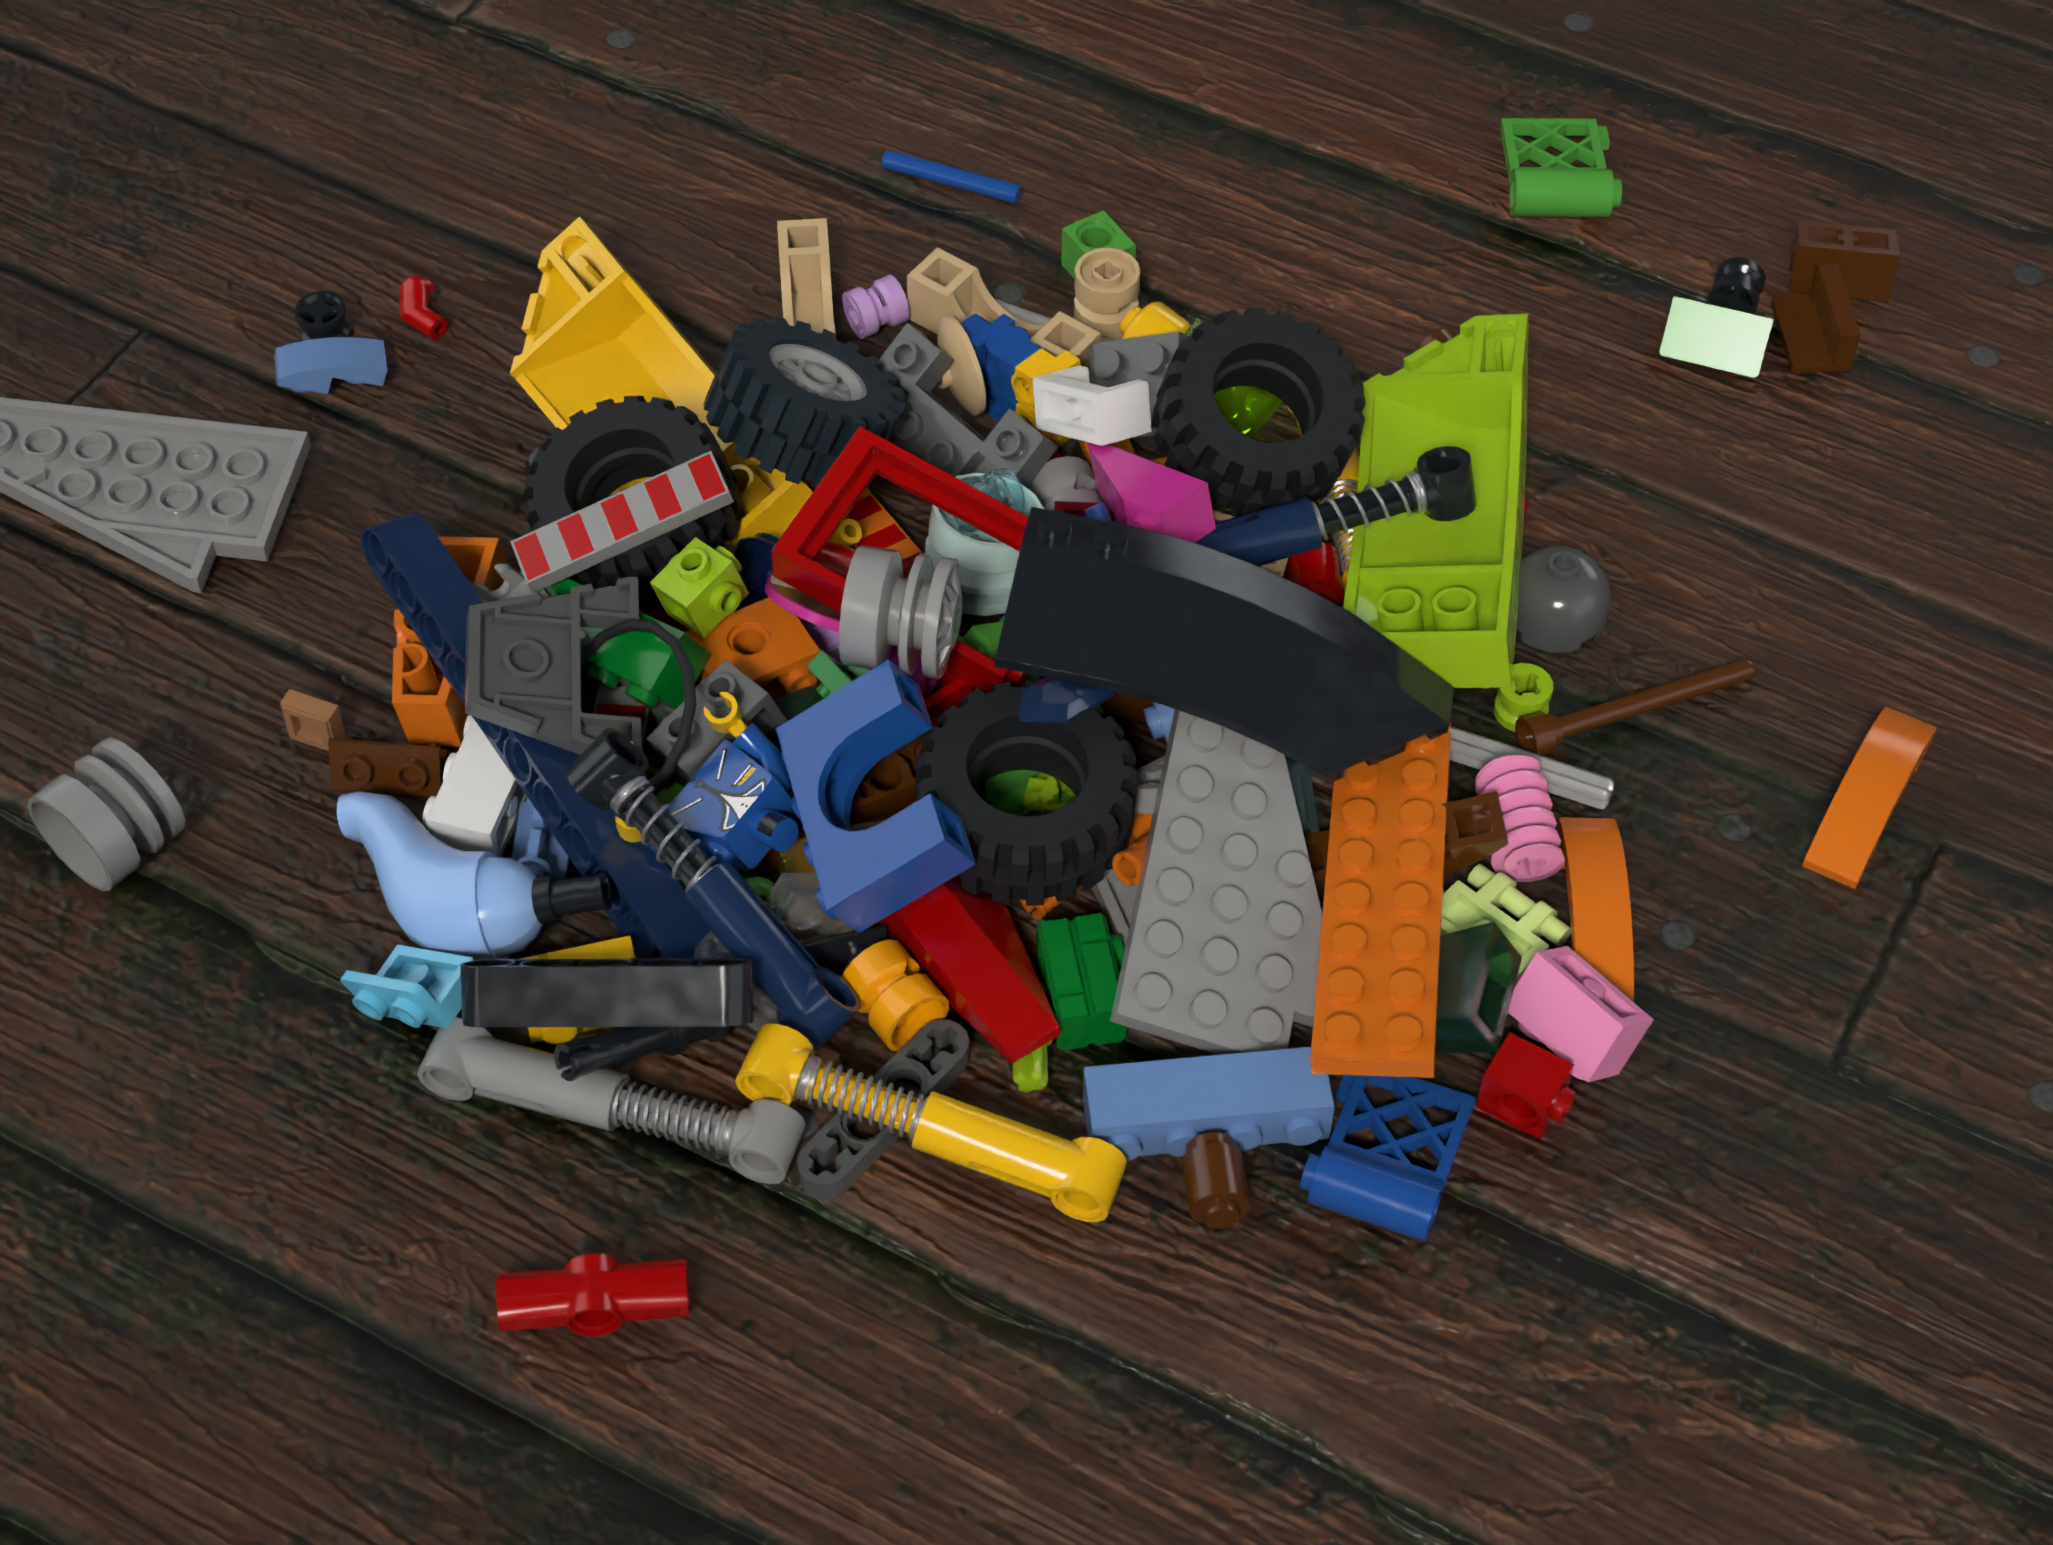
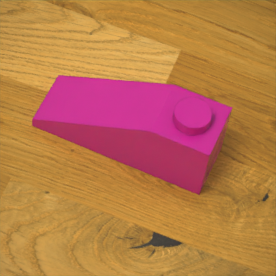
M1092 443L1087 444L1097 490L1105 503H1108V507L1117 522L1196 543L1216 529L1207 482L1109 444L1104 446Z

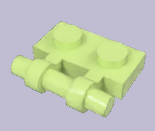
M1480 863L1473 868L1467 879V882L1478 889L1477 892L1460 880H1457L1443 893L1441 943L1511 993L1536 952L1549 949V944L1540 938L1544 936L1560 947L1571 935V928L1556 918L1557 911L1544 901L1535 903L1516 889L1517 882L1502 871L1495 874ZM1504 907L1506 910H1508L1510 913L1515 915L1520 920L1518 922L1515 921L1510 916L1501 911L1499 908Z

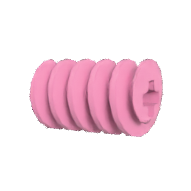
M1507 755L1494 759L1482 767L1475 780V790L1478 796L1498 792L1509 844L1490 855V861L1496 873L1502 871L1516 882H1532L1548 878L1556 874L1564 866L1565 856L1559 848L1561 839L1557 830H1555L1557 821L1553 812H1551L1553 804L1547 793L1548 782L1545 776L1539 773L1541 771V762L1525 755Z

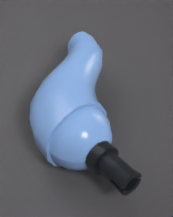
M358 791L342 794L338 798L337 818L342 834L345 838L364 845L375 866L379 885L388 910L409 939L424 949L473 957L475 960L508 959L510 955L523 951L538 936L544 923L561 921L563 915L595 910L605 911L610 910L612 907V887L609 878H606V873L559 881L555 876L537 878L527 866L511 858L497 857L494 853L488 851H463L448 846L432 836L408 807L391 795Z

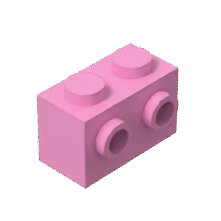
M1568 946L1536 952L1502 1007L1518 1021L1519 1029L1526 1036L1545 1044L1557 1056L1575 1064L1572 1076L1587 1082L1619 1075L1654 1020Z

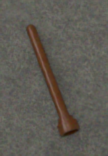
M1742 659L1560 717H1556L1554 714L1546 715L1541 711L1518 718L1516 721L1515 733L1517 742L1521 749L1547 756L1553 754L1557 746L1562 745L1564 738L1751 680L1757 673V666L1750 659Z

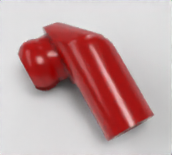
M410 276L403 281L399 288L400 317L405 323L430 339L439 340L447 331L448 321L428 308V304L433 300L428 293L435 292L434 284L426 277Z

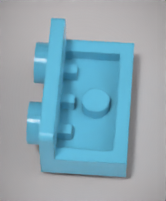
M397 944L376 975L347 970L340 979V982L354 995L352 999L353 1005L372 1019L382 1020L383 1017L399 1019L403 1023L415 1028L425 1024L448 1029L462 1009L460 964L474 961L475 959L473 957Z

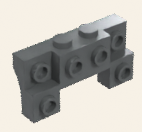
M906 323L879 359L882 363L881 369L884 372H891L897 379L895 387L903 389L905 397L902 402L906 403L889 442L954 477L972 473L1001 475L1019 482L1029 489L1040 470L1059 447L1034 429L1024 417L1010 408L988 437L985 438L944 402L930 394L955 360L937 348L928 340L926 335Z

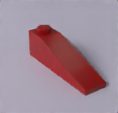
M957 876L878 922V926L885 925L887 938L889 940H897L921 967V974H926L949 1000V1004L1011 1064L1061 1035L1057 1020L1007 906L1003 903L993 902L992 894L982 891L979 896H976L962 889L961 878Z

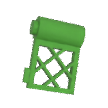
M1501 118L1500 133L1510 185L1509 207L1511 217H1610L1612 208H1620L1622 182L1620 178L1613 177L1612 169H1607L1603 150H1609L1610 146L1607 126H1598L1596 119ZM1517 136H1532L1536 140L1529 143ZM1565 136H1586V138L1576 143ZM1551 146L1563 153L1556 157L1544 150ZM1527 160H1531L1541 165V167H1520L1519 165ZM1578 160L1590 167H1575L1571 163Z

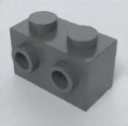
M725 660L711 675L703 679L695 690L697 706L689 742L673 772L688 783L724 739L732 743L736 739L731 733L722 734L713 730L704 714V707L715 718H725L730 714L732 708L726 705L719 692H728L733 695L740 707L742 721L747 726L753 723L769 740L777 734L776 728L786 723L787 719L768 692L729 661ZM685 701L672 714L665 717L658 728L646 739L664 763L678 738Z

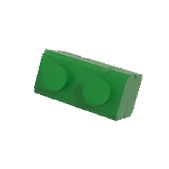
M1102 913L1077 916L1072 921H1069L1067 918L1041 921L1036 928V953L1042 982L1047 989V1000L1060 1029L1061 1035L1055 1038L1056 1047L1063 1051L1088 1047L1090 1043L1098 1046L1122 1042L1127 1036V1027L1110 1022L1119 980L1118 969H1121L1124 956L1121 935H1110L1106 916H1103Z

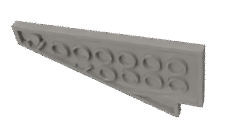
M0 397L1 493L197 593L202 592L216 556L268 561L311 447L308 432Z
M1175 709L1110 1022L1217 1055L1288 1049L1293 1021L1313 1027L1322 910L1284 754L1221 725Z

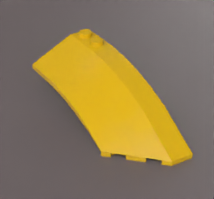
M579 216L541 252L537 268L543 275L538 293L530 294L521 328L527 336L522 354L514 356L510 375L516 379L553 425L561 430L571 423L569 417L580 410H583L584 414L597 409L596 403L607 399H613L614 403L624 402V396H643L648 403L651 402L652 397H659L672 401L675 408L677 406H684L694 412L699 421L706 423L713 433L737 481L736 488L740 494L741 510L736 515L739 525L735 538L732 541L725 540L724 542L728 551L735 556L741 565L771 553L772 548L813 493L814 489L803 478H801L799 484L785 480L786 473L777 469H773L772 474L758 468L761 461L754 457L745 460L734 452L737 447L736 443H724L716 435L719 427L709 425L706 419L708 411L704 410V401L716 372ZM651 477L630 481L617 488L610 495L612 496Z

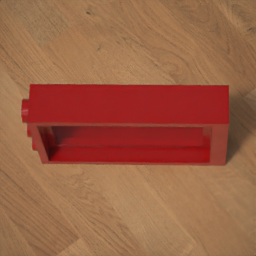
M860 426L772 548V570L775 578L841 613L846 577L815 560L876 474L1017 551H1020L1028 517ZM958 639L951 651L945 670L974 688L980 689L985 694L992 692V685L1010 682L1011 686L1013 685L1014 687H1021L1029 676L1028 673L994 667L995 659Z

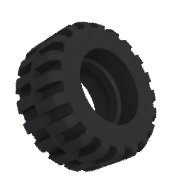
M1247 308L1244 316H1239L1237 310H1231L1218 314L1214 323L1211 320L1202 322L1193 329L1190 338L1183 339L1176 349L1156 395L1157 401L1153 408L1152 424L1157 429L1154 435L1157 451L1161 455L1168 454L1164 466L1207 482L1212 509L1222 514L1228 508L1238 511V517L1303 497H1307L1312 502L1316 498H1323L1332 489L1337 478L1340 477L1362 434L1365 418L1361 412L1366 404L1364 390L1360 386H1354L1359 375L1350 360L1343 362L1341 355L1344 350L1334 339L1331 338L1328 341L1323 339L1319 335L1321 329L1307 321L1305 326L1293 321V314L1278 310L1276 315L1273 316L1266 315L1265 308ZM1235 386H1250L1272 393L1281 399L1294 413L1302 436L1283 443H1266L1251 439L1238 432L1225 420L1217 407L1214 394L1225 388Z
M624 396V402L614 403L613 399H607L596 403L597 409L584 414L583 410H580L569 417L571 423L563 430L557 427L546 440L549 445L545 451L539 449L531 464L535 475H528L524 488V495L527 498L524 506L526 521L532 531L537 530L607 498L617 488L630 481L644 477H654L712 451L734 500L733 503L568 577L582 585L591 584L593 589L615 586L617 579L638 577L639 607L656 605L655 599L658 597L650 582L667 566L672 557L680 553L695 537L713 549L717 546H722L728 550L724 542L725 540L732 541L735 538L739 525L736 515L741 510L740 494L736 488L737 481L706 423H701L697 415L684 406H677L675 408L672 401L659 397H652L650 403L646 402L643 396Z
M1025 681L1024 687H1011L1010 682L992 685V692L982 694L979 689L962 697L961 708H957L955 705L949 706L937 717V726H933L931 730L927 731L922 741L921 754L917 757L916 802L928 794H932L962 818L976 864L957 875L961 878V888L976 896H979L982 891L992 894L993 902L1010 905V899L1026 900V906L1044 905V898L1053 896L1056 897L1057 902H1061L1075 897L1077 887L1080 885L1085 889L1092 888L1104 879L1105 869H1113V857L1118 852L1123 851L1124 845L1129 843L1133 828L1138 772L1135 770L1136 757L1132 745L1127 740H1123L1124 730L1113 717L1102 718L1103 708L1100 705L1091 708L1067 723H1025L1020 721L1018 714L1023 689L1038 681ZM1015 770H1030L1045 773L1060 780L1073 791L1076 798L1065 807L1049 814L1017 816L992 807L975 790L982 783L998 774Z

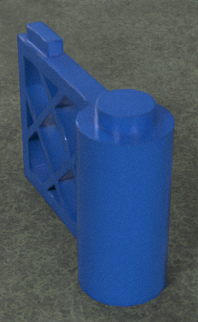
M1343 1075L1336 1092L1335 1101L1345 1104L1328 1146H1325L1321 1156L1309 1155L1302 1174L1300 1189L1309 1191L1307 1203L1426 1242L1473 1112L1476 1097L1415 1077ZM1367 1084L1391 1091L1398 1102L1374 1109L1364 1093ZM1438 1106L1457 1112V1116L1454 1121L1432 1127L1421 1110ZM1358 1109L1361 1114L1355 1116ZM1408 1115L1418 1133L1395 1140L1384 1122ZM1370 1127L1381 1145L1366 1150L1345 1143L1348 1134ZM1448 1139L1445 1146L1442 1141ZM1428 1146L1439 1162L1436 1172L1411 1164L1405 1153Z

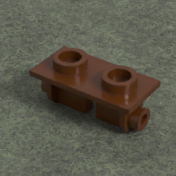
M348 736L347 739L329 738L331 790L417 797L437 796L442 786V771L444 772L447 758L450 755L449 750L440 749L438 743H430L429 746L361 741L357 740L355 736Z

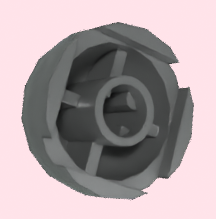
M1548 545L1531 551L1521 560L1516 630L1521 632L1520 640L1530 647L1546 652H1573L1581 649L1582 642L1590 640L1594 636L1596 640L1602 635L1610 612L1611 593L1609 580L1594 558L1582 550L1566 545Z

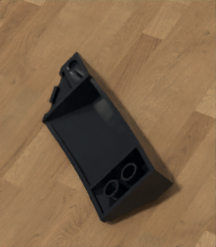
M1031 507L1021 542L994 667L1108 689L1174 708L1221 725L1277 750L1326 776L1325 785L1343 778L1345 769L1363 761L1368 766H1371L1405 751L1407 742L1424 735L1431 740L1448 732L1454 687L1358 616L1316 593L1254 564L1196 543L1142 528L1123 525L1116 521H1102L1067 514L1060 510Z

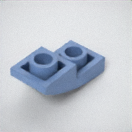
M356 337L311 339L278 347L274 354L277 386L290 388L296 392L305 393L311 391L328 394L332 378L342 379L358 385L366 383L383 386L387 374L384 340Z

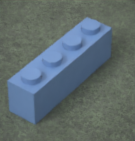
M1311 1047L1084 1067L1083 1105L1088 1137L1101 1139L1114 1145L1124 1154L1127 1161L1133 1160L1138 1156L1158 1154L1183 1157L1186 1153L1188 1141L1198 1135L1210 1132L1225 1133L1231 1136L1234 1145L1241 1151L1251 1150L1258 1145L1290 1143L1297 1146L1309 1145L1321 1139H1330L1334 1101L1329 1075L1311 1074Z

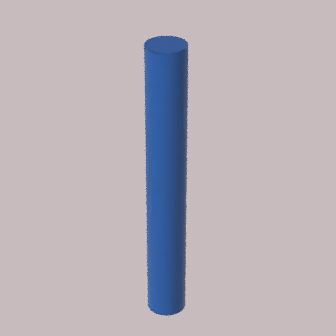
M888 149L882 157L881 166L884 169L1017 205L1022 195L1021 185Z

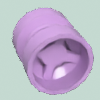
M892 275L875 280L873 286L868 289L857 287L843 293L842 302L845 315L852 330L860 339L878 333L879 327L883 325L897 326L907 322L910 318V309L904 290L898 280Z

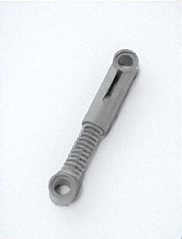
M455 1017L448 1029L438 1028L417 1073L420 1082L428 1090L450 1100L463 1101L470 1099L473 1095L607 1131H614L617 1127L624 1125L626 1129L634 1127L636 1132L644 1130L646 1135L654 1132L656 1137L664 1135L666 1140L674 1138L677 1143H681L684 1140L687 1146L695 1143L697 1148L705 1146L707 1151L715 1148L717 1154L723 1152L725 1156H729L728 1160L731 1166L738 1173L748 1179L764 1184H778L785 1180L806 1126L804 1118L796 1110L774 1100H755L750 1104L749 1108H744L741 1111L739 1109L728 1110L727 1106H724L719 1111L717 1103L708 1108L707 1101H703L701 1105H698L697 1098H694L689 1103L686 1095L678 1100L676 1092L668 1097L666 1090L658 1094L656 1087L648 1092L646 1084L638 1089L636 1082L630 1084L628 1073L609 1068L581 1076L574 1081H566L562 1078L561 1073L564 1070L571 1069L572 1065L558 1070L553 1053L496 1039L483 1027L462 1025V1018Z

